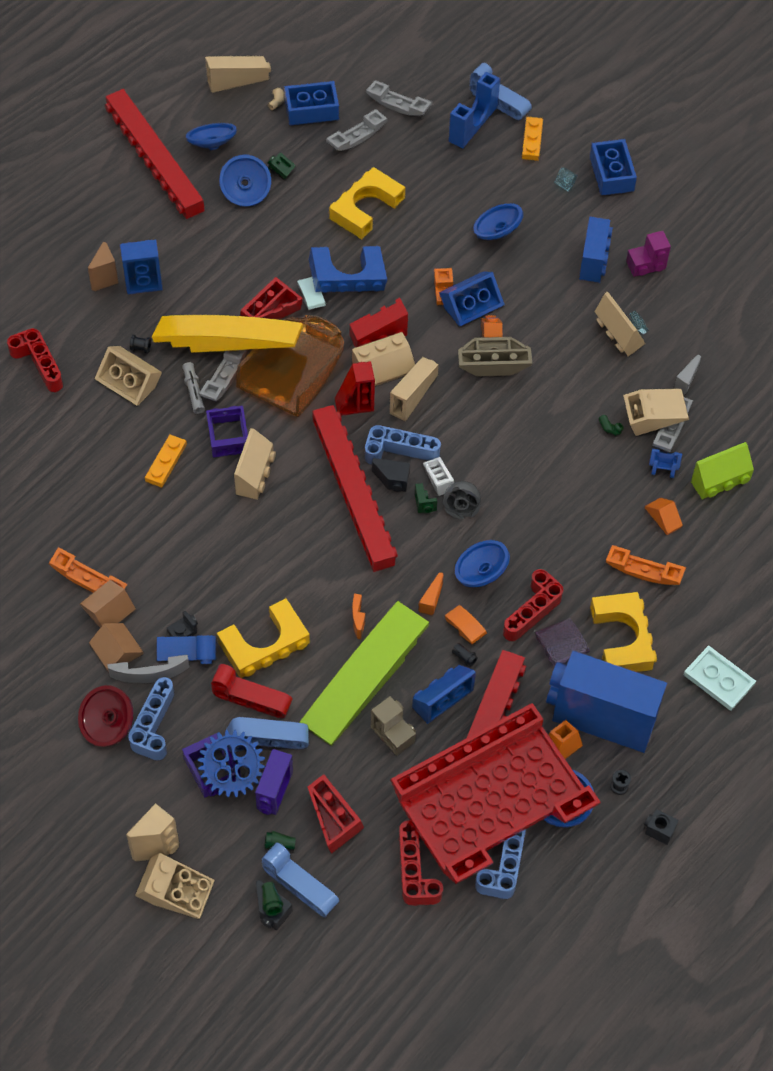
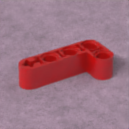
M31 328L14 334L7 339L10 356L18 359L30 355L49 391L58 392L63 388L60 370L41 333L37 329Z
M537 569L533 572L530 586L535 595L505 620L503 635L508 641L518 640L561 603L563 586L547 571Z
M226 664L218 666L211 682L212 692L216 697L283 719L286 717L293 700L290 695L236 677V671Z
M410 820L404 821L399 829L403 901L408 905L437 904L442 899L443 885L437 879H421L419 833ZM407 831L411 834V840H407ZM412 850L415 854L407 855L405 851ZM414 870L416 874L408 875L406 871ZM436 889L439 893L432 895L428 891ZM415 890L417 894L412 896L407 891Z

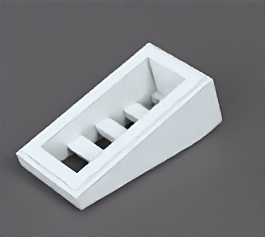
M438 457L424 462L423 466L437 495H444L446 489L454 483V479L442 459Z

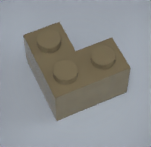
M389 696L371 710V729L398 756L415 743L416 730L410 723L407 724L403 720L404 709L401 703L397 700L394 701Z

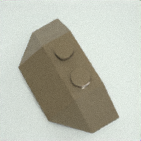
M512 337L474 338L464 347L458 349L459 368L475 376H509L532 366L531 348Z

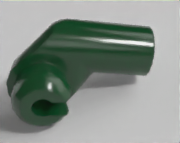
M601 415L598 418L606 433L616 436L620 435L624 430V426L621 423L611 424L607 415Z

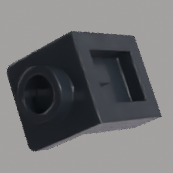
M185 610L182 612L183 618L168 626L167 632L171 637L194 636L197 634L198 622L193 615H189Z

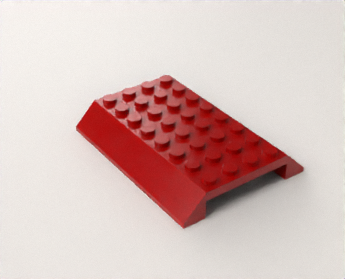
M533 703L391 779L401 807L443 873L456 884L493 864L492 859L487 853V850L550 815L567 823L601 803L589 785L584 788L542 727L543 718Z

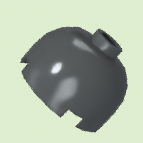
M467 481L452 483L446 489L443 497L445 511L458 519H464V516L474 517L479 512L481 506V496L477 487Z

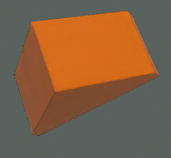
M659 498L645 506L647 512L666 535L683 526L674 501Z

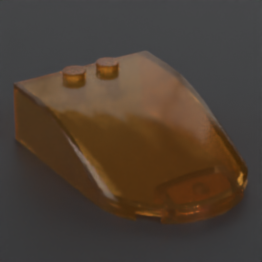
M305 315V318L296 319L293 316L284 320L303 324L295 347L253 349L237 366L236 387L299 417L323 388L340 359L344 348V340L340 329L332 322L312 315Z

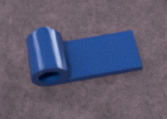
M216 636L157 637V661H168V657L188 655V660H200V664H212V660H216Z

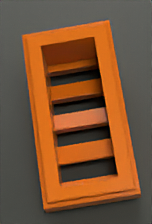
M438 573L419 601L418 611L420 613L428 615L435 613L443 586V573Z

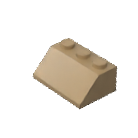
M607 291L595 310L598 316L596 321L602 328L604 326L607 328L606 334L611 341L613 339L617 341L615 346L618 350L630 356L646 343Z
M402 332L352 349L353 364L371 361L375 386L406 376L415 366L410 345Z
M110 346L107 348L94 379L133 404L139 405L155 389L162 372L121 346Z
M250 428L234 478L236 495L258 500L260 493L264 492L265 477H269L271 469L269 466L271 462H274L276 452L273 451V443L252 428Z
M157 804L126 834L132 859L135 861L150 860L151 857L158 853L168 856L173 854L179 846L175 819Z

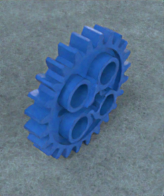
M226 730L223 737L218 732L217 740L213 737L209 738L212 743L211 745L204 743L207 751L200 750V754L204 756V758L198 759V762L203 763V766L198 767V770L204 771L200 778L208 779L204 784L205 786L213 785L211 792L216 788L219 789L218 796L223 791L226 792L227 798L231 792L234 793L235 798L238 797V791L246 795L245 788L252 791L253 786L251 783L258 785L259 781L256 777H262L259 769H264L265 766L260 764V762L265 760V757H259L258 754L263 749L256 750L255 747L258 741L252 744L250 742L252 736L245 739V732L237 736L236 730H234L232 735ZM228 745L231 746L232 761L237 762L234 766L235 782L232 781L231 767L226 766V763L229 761ZM236 747H243L246 751L245 756H236L234 752ZM216 750L224 751L225 758L223 760L215 759L214 752ZM240 767L247 768L249 771L248 777H240L238 769ZM218 771H226L228 779L220 781L217 778Z

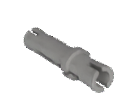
M188 362L182 366L185 374L184 382L188 386L193 412L201 414L205 411L202 397L199 396V378L195 373L194 364Z

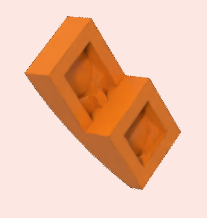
M452 268L434 269L437 305H443L439 292L453 286Z
M354 593L353 628L357 639H361L365 626V613L360 612L362 595Z
M460 605L445 615L446 621L458 629L460 636L471 644L487 634L484 627Z

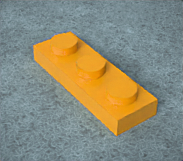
M526 117L522 159L539 161L543 118Z
M169 434L146 474L145 481L163 487L184 451L187 441Z

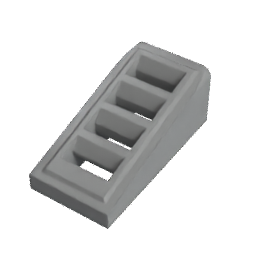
M696 355L676 377L674 388L682 389L683 394H686L698 370L701 360L700 355Z

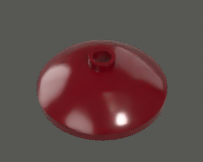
M104 685L93 689L85 696L79 708L78 724L80 731L87 741L97 746L108 747L117 744L127 735L133 722V706L130 698L123 690L114 686Z

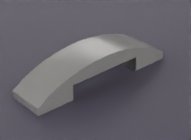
M376 80L366 90V93L378 103L406 115H424L432 105L431 101L418 96L413 100L389 91V85Z
M375 109L364 116L363 122L344 133L340 131L326 138V141L336 150L353 148L375 134L387 122V118Z
M247 350L225 351L224 359L211 380L206 381L199 396L218 401L236 377Z
M684 397L687 413H689L693 400ZM685 421L661 428L652 446L671 452Z
M188 655L168 657V664L133 669H129L128 662L108 664L111 678L128 683H153L162 677L172 678L189 668Z

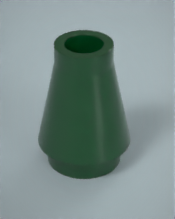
M275 831L266 832L264 849L270 850L275 843H280L287 850H294L296 838Z
M266 882L262 885V909L269 916L278 915L282 912L284 904L274 883Z

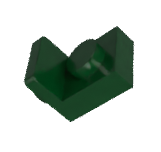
M281 152L276 157L273 155L267 162L269 164V171L272 168L284 179L296 166Z
M423 483L415 484L414 495L418 513L436 511L437 498L428 499V491L424 490Z

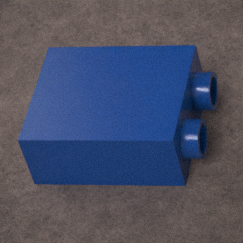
M572 650L567 665L557 662L549 683L551 687L546 703L555 706L552 721L561 724L567 720L577 730L645 753L667 682Z

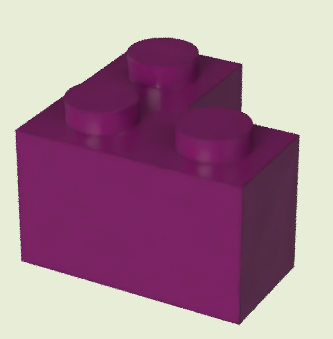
M664 231L647 234L644 246L628 250L626 262L633 277L666 269L671 246Z

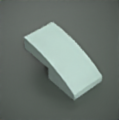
M312 277L297 281L308 310L326 306L322 293L315 292Z

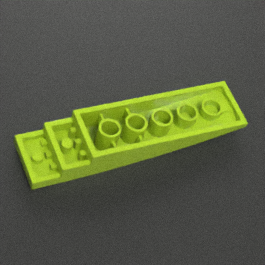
M397 601L351 655L299 723L307 724L310 732L332 746L402 665L406 655L417 644V639L428 628L429 622Z

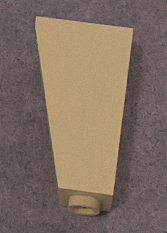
M264 56L205 57L207 81L212 93L269 80L271 67L269 62L266 63Z
M424 357L416 363L390 393L391 415L403 421L408 419L437 377L439 364Z

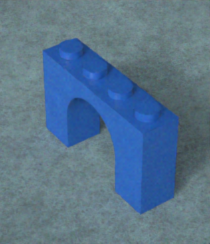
M485 72L477 81L476 98L472 108L459 103L450 113V143L464 148L498 107L499 77Z
M380 246L362 248L360 256L362 271L357 274H345L338 271L332 264L329 247H311L309 264L315 292L384 291L387 276Z

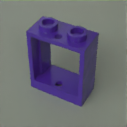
M243 406L206 410L213 458L242 454L248 437ZM240 421L242 437L215 440L213 424Z
M217 733L182 749L183 758L204 798L217 795L219 789L216 788L211 792L213 785H204L205 783L200 778V774L193 761L204 757L200 754V750L207 751L204 743L211 745L212 743L209 738L213 737L217 740ZM227 747L229 755L227 765L231 767L232 781L235 782L234 766L236 762L232 761V755ZM220 750L222 756L225 758L224 751ZM238 769V775L241 777V772ZM228 775L220 778L219 780L226 781L228 779Z
M272 749L255 792L257 809L263 814L277 815L293 774L291 754Z

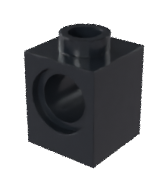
M656 809L653 816L649 814L644 826L647 827L645 834L668 845L679 820ZM655 824H662L665 828L660 829Z

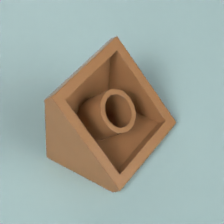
M106 242L101 244L88 267L93 291L119 283L115 260Z
M109 580L80 603L82 608L100 628L104 623H120L136 610L126 590L112 580Z
M104 623L89 642L107 671L108 664L129 663L144 654L123 623Z

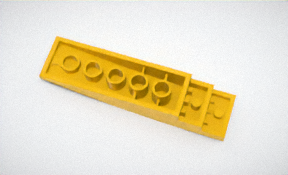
M162 316L152 335L153 342H171L172 347H190L191 353L295 347L303 324L244 316Z

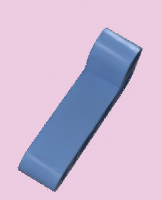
M482 63L471 73L470 91L475 96L477 81L485 72L492 74L491 67L486 63ZM500 84L497 109L516 120H521L531 110V103L526 98Z
M376 425L370 429L365 444V460L367 463L372 464L373 458L381 459L383 452L386 451L430 461L440 457L441 443L435 437Z
M162 677L155 682L128 736L132 751L153 760H161L167 754L165 739L155 733L174 697L173 683L169 678ZM154 705H160L158 708H152ZM145 722H151L150 725H143ZM136 739H143L139 743L134 742ZM155 746H161L158 750L153 749Z
M237 717L232 719L226 728L230 735L233 734L234 730L237 731V736L245 732L244 738L247 739L249 736H252L250 742L253 744L258 741V746L305 749L309 746L308 725L304 723ZM228 745L227 747H228L229 751L232 752V751H231V746ZM236 747L234 752L243 751L244 748Z
M526 829L504 841L499 871L483 869L477 873L475 888L480 894L503 899L513 896ZM516 845L518 849L512 850L508 846ZM512 864L515 868L507 869L504 865ZM487 879L490 884L484 885L480 880ZM507 883L511 888L505 889L501 884Z
M275 843L263 856L262 867L264 871L322 917H326L339 902V898L331 890L290 859L288 850L280 843Z

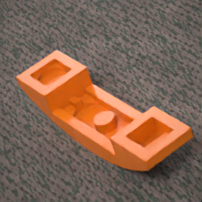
M612 545L606 559L607 564L623 573L645 581L665 585H680L686 567L670 562L663 565L630 555V550Z
M59 547L49 562V565L61 575L93 593L109 580H112L124 589L127 586L126 583L111 575L108 578L75 560L76 556Z

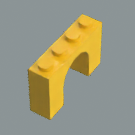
M374 167L365 172L358 182L356 181L347 192H344L329 207L330 220L361 240L373 229V218L355 206L357 201L366 197H374L395 208L405 199V187Z
M638 592L592 597L590 609L594 624L622 622L634 630L637 638L631 645L604 649L602 661L634 672L652 670L654 662H657L655 650L652 651V635L647 631L648 618L643 614L644 602L643 599L639 598Z
M287 599L269 607L270 618L280 632L279 639L269 647L255 648L245 642L235 625L217 633L220 647L240 678L249 677L257 670L267 668L274 661L280 658L284 659L292 652L302 650L310 644L308 631Z

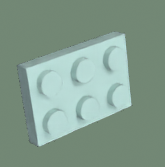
M709 645L683 674L730 711L734 709L756 683V680Z

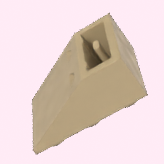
M644 389L624 395L629 422L635 436L689 420L682 389Z
M158 853L150 858L135 896L155 906L200 919L215 880Z

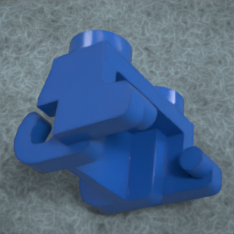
M652 448L649 466H653L651 475H655L656 468L671 470L670 478H674L675 470L680 468L682 453L660 452L659 449Z

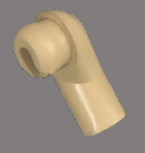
M280 88L273 90L274 100L268 103V107L272 111L284 103V92Z

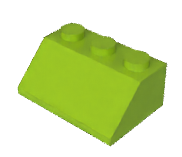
M744 442L696 462L691 483L701 499L714 497L719 492L729 491L734 486L746 484L751 480L754 468L747 443Z

